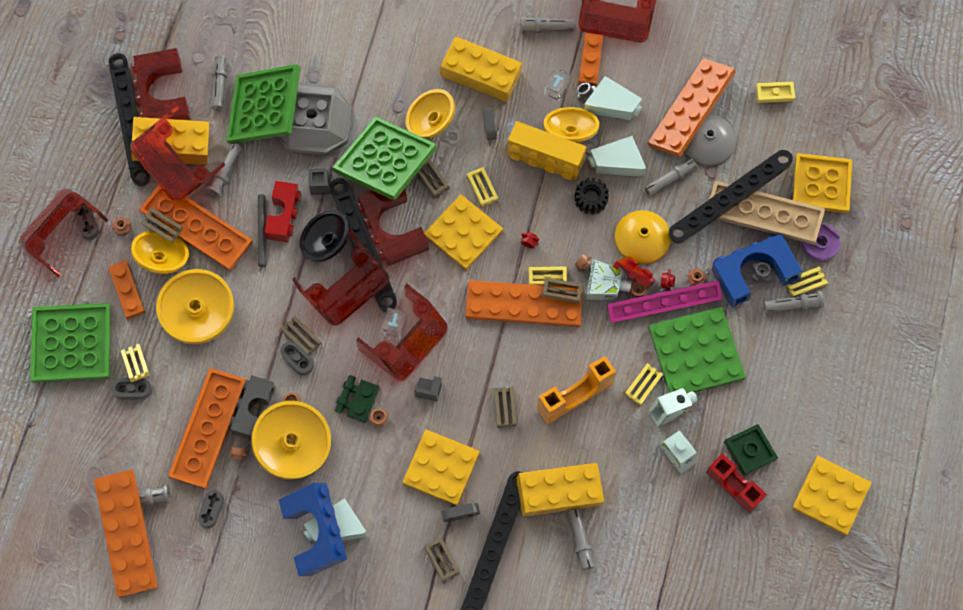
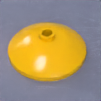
M433 89L421 94L411 104L406 114V127L408 131L424 139L432 138L443 132L449 126L455 114L456 107L453 97L442 89Z
M559 108L547 114L544 119V130L567 140L580 143L589 140L597 134L599 120L593 113L582 108Z
M640 210L625 215L619 221L615 230V244L620 254L624 258H633L638 264H650L658 261L667 253L671 243L669 226L663 218L650 211ZM645 230L647 234H642L641 231Z
M152 230L136 236L131 245V255L134 261L142 268L153 273L167 274L176 272L186 265L189 257L188 247L182 239L177 237L172 244ZM162 231L170 237L173 236L170 232Z

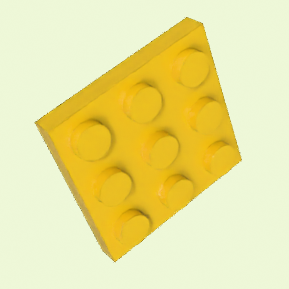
M796 153L792 200L826 208L825 211L848 213L850 210L852 159Z
M460 194L424 232V237L467 271L503 232V228Z
M425 429L402 484L458 506L480 451Z
M817 455L792 509L847 536L872 482Z

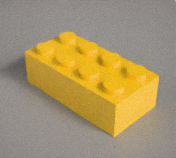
M455 36L440 66V72L444 78L507 103L521 76L522 62Z
M133 117L132 161L207 165L209 122Z
M515 122L508 138L507 156H510L515 161H524L532 167L543 168L548 173L559 174L567 180H577L584 163L586 146L524 123Z
M598 463L519 473L516 478L523 517L599 507L604 503Z

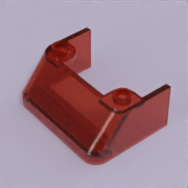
M582 0L578 27L581 31L639 43L645 42L649 38L656 0H638L636 8L600 0Z
M178 106L133 140L130 145L133 155L167 196L175 202L186 198L225 166L223 162L210 172L203 165H196L189 169L168 144L166 139L172 134V126L166 119L179 110Z
M67 188L61 190L19 239L20 246L57 277H60L61 274L40 258L39 255L45 249L44 240L70 211H78L85 205L104 222L107 223L108 221L97 208L81 195Z
M351 230L348 233L358 245L351 253V259L356 265L330 288L326 289L324 285L315 283L306 289L295 277L292 279L299 292L331 325L341 324L389 282V275Z
M407 283L404 285L405 297L414 303L413 312L420 320L395 347L390 342L382 341L373 349L359 337L356 339L358 350L398 381L406 380L448 331L446 321L431 302Z

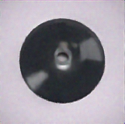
M328 210L312 218L305 226L300 237L302 254L313 262H323L336 256L344 248L349 238L350 224L346 216L339 211Z

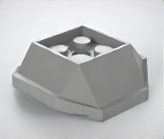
M299 82L291 135L275 138L289 152L328 155L340 146L348 143L352 106L335 85ZM311 115H315V116H316V117L313 118V119L308 118V117L311 116Z

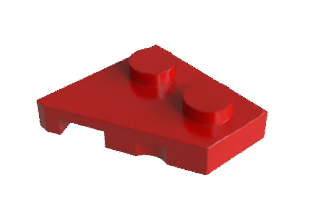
M631 257L616 260L612 266L616 270L619 267L628 273V277L638 281L647 288L656 281L652 277V272L645 268H640L638 262Z

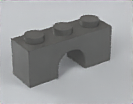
M251 375L250 380L245 382L243 391H245L244 396L238 400L237 414L230 421L231 431L234 435L251 440L252 431L258 417L250 414L251 408L258 403L270 404L276 388L274 382Z

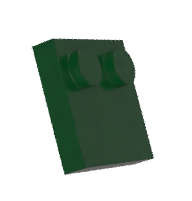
M759 424L724 441L743 476L778 459Z

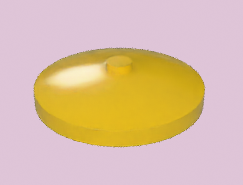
M202 269L186 270L169 279L162 287L156 304L157 317L165 332L175 340L186 344H202L220 336L229 326L235 308L234 298L228 284L217 274Z
M283 401L270 406L259 416L252 431L251 445L257 462L266 472L280 479L297 480L310 476L323 465L330 451L331 433L325 418L314 407L299 401Z

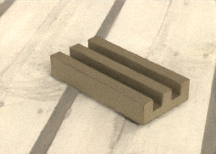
M428 159L421 169L437 190L433 189L420 170L417 176L433 198H436L438 194L441 195L443 191L449 190L450 186L431 160ZM425 165H428V166L430 167V169L432 170V172L435 174V176L438 178V180L440 181V183L443 185L442 187H440V186L438 185V183H437L436 180L433 178V176L430 174V172H429L428 169L425 167Z
M151 207L149 214H146V218L141 221V224L173 244L183 230V227ZM153 215H156L160 219L169 223L173 227L177 228V230L175 231L170 227L166 226L162 222L155 219ZM149 221L154 222L158 226L173 234V236L170 237L167 234L163 233L159 229L149 224Z
M545 277L542 298L580 304L583 284ZM548 284L578 289V291L550 287Z
M295 316L286 323L285 327L281 328V331L292 342L298 344L308 355L322 344ZM294 324H296L298 327H300V328L315 342V344L313 345V344L294 326ZM291 328L310 347V349L307 350L288 331V329Z
M513 386L509 388L502 387L501 389L494 388L497 427L517 426ZM499 393H502L505 422H501ZM506 393H510L512 422H509Z
M442 537L424 546L442 583L460 574ZM437 544H441L454 569L453 572H450ZM431 547L434 548L447 575H443L430 550Z

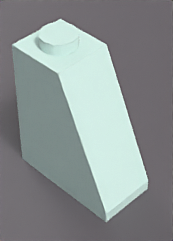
M605 76L585 102L584 109L595 115L631 120L634 115L638 116L641 112L642 98Z
M632 136L590 151L588 162L590 167L594 168L596 174L639 177L645 175L646 166Z
M345 498L333 505L342 541L367 536L366 530ZM313 518L304 524L306 531L303 533L309 542L313 540L316 543L319 528L316 518Z

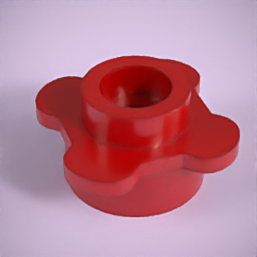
M530 232L521 234L523 236L521 237V244L523 246L534 249L535 246L539 245V238L535 234Z
M668 270L667 273H662L661 287L667 288L670 291L671 287L675 285V275L671 274V270Z

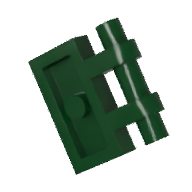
M349 375L347 381L343 383V391L336 400L337 405L334 411L342 413L343 409L347 408L349 409L347 417L366 423L380 386L362 379L359 386L354 385L356 377ZM350 392L356 393L352 402L347 400Z

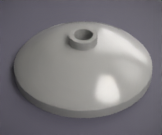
M708 114L684 153L689 159H693L696 164L702 166L720 165L727 161L735 150V132L726 120ZM707 133L713 134V136L710 137L707 135Z

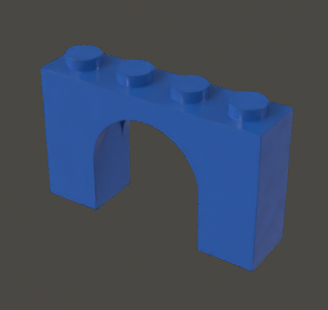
M782 234L777 236L771 235L760 243L754 242L745 249H737L725 257L720 256L713 261L711 269L731 307L749 301L751 292L741 275L740 269L750 261L769 263L783 286L800 280L803 272Z
M311 483L279 499L283 519H298L311 513L318 523L319 533L314 546L294 557L298 576H313L347 560L340 528L337 524L335 510L332 506L330 492L326 483Z

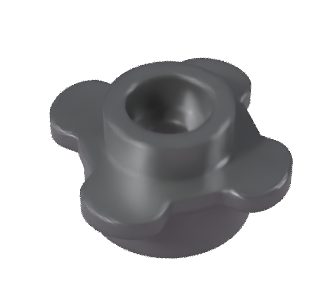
M582 83L577 88L576 97L587 101L596 87L591 86L589 83Z
M756 262L753 264L754 280L764 279L769 281L772 278L770 275L771 265L769 263Z

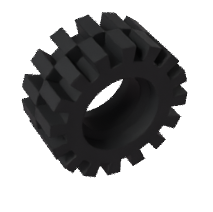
M586 178L585 182L582 180L580 185H577L574 201H576L575 205L579 206L581 212L585 210L586 214H588V211L594 214L595 211L600 213L601 209H605L609 190L606 188L605 183L601 184L602 180L598 179V181H595V178H592V181H589V178ZM592 190L598 193L599 198L594 202H590L585 199L584 194Z

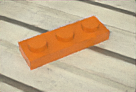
M585 33L578 85L589 83L591 86L597 87L603 35Z
M127 261L109 266L108 268L126 319L144 314L145 311Z

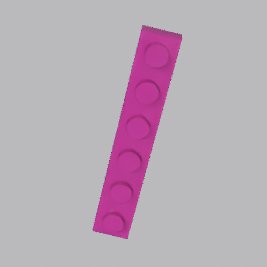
M713 281L606 305L610 323L722 300L723 298L719 281Z

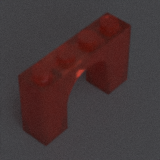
M177 48L133 56L134 63H131L133 74L137 76V79H134L136 90H139L137 102L138 106L142 107V112H139V116L141 118L191 121L185 97L158 100L149 95L150 86L157 78L182 73L181 60Z
M373 190L358 195L359 202L356 204L360 213H364L366 217L363 219L367 229H371L373 234L370 236L373 244L378 245L380 249L378 255L382 262H386L387 267L429 250V242L422 227L401 235H391L383 231L379 225L380 217L385 211L407 202L405 190L401 192L395 201Z

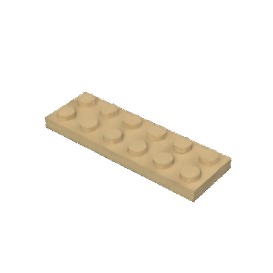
M715 180L709 199L731 184ZM756 191L717 218V220L775 235L782 234L783 237L815 245L826 208Z

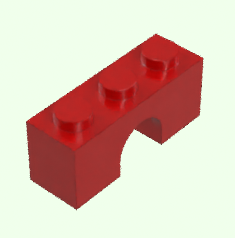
M275 181L272 193L273 204L282 206L285 209L278 216L268 215L264 231L266 239L289 243L290 236L292 237L294 234L293 219H296L298 214L296 204L301 200V191H299L298 184Z
M722 453L709 466L706 473L751 513L767 494L753 481L748 482L742 478L736 470L737 466Z

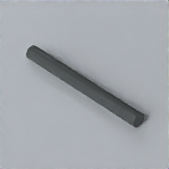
M259 194L258 266L265 267V195Z

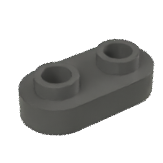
M289 341L281 346L280 353L282 358L297 373L307 375L312 372L314 368L313 360L298 344ZM291 350L294 351L293 355L287 354ZM303 363L308 364L306 368H301Z
M120 378L115 380L111 387L113 394L119 399H144L152 392V386L145 378L131 382L129 378ZM122 387L126 388L124 392H120ZM145 387L144 392H139V389Z

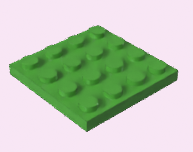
M294 64L236 76L226 139L229 144L291 135L301 70L299 65Z
M375 116L333 166V171L395 201L435 152L437 146L429 140Z
M110 303L32 307L30 381L32 383L110 379Z
M723 307L649 325V332L669 393L681 388L685 390L686 394L692 391L695 393L745 380L746 376Z

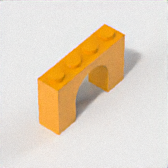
M603 356L590 364L586 375L568 389L559 392L556 386L538 396L537 410L546 424H551L612 386L616 374L615 369L607 357Z

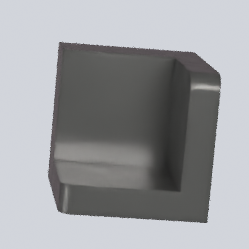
M327 168L308 169L311 195L330 194Z
M434 376L433 380L419 378L417 388L415 387L414 390L415 397L438 401L442 378Z

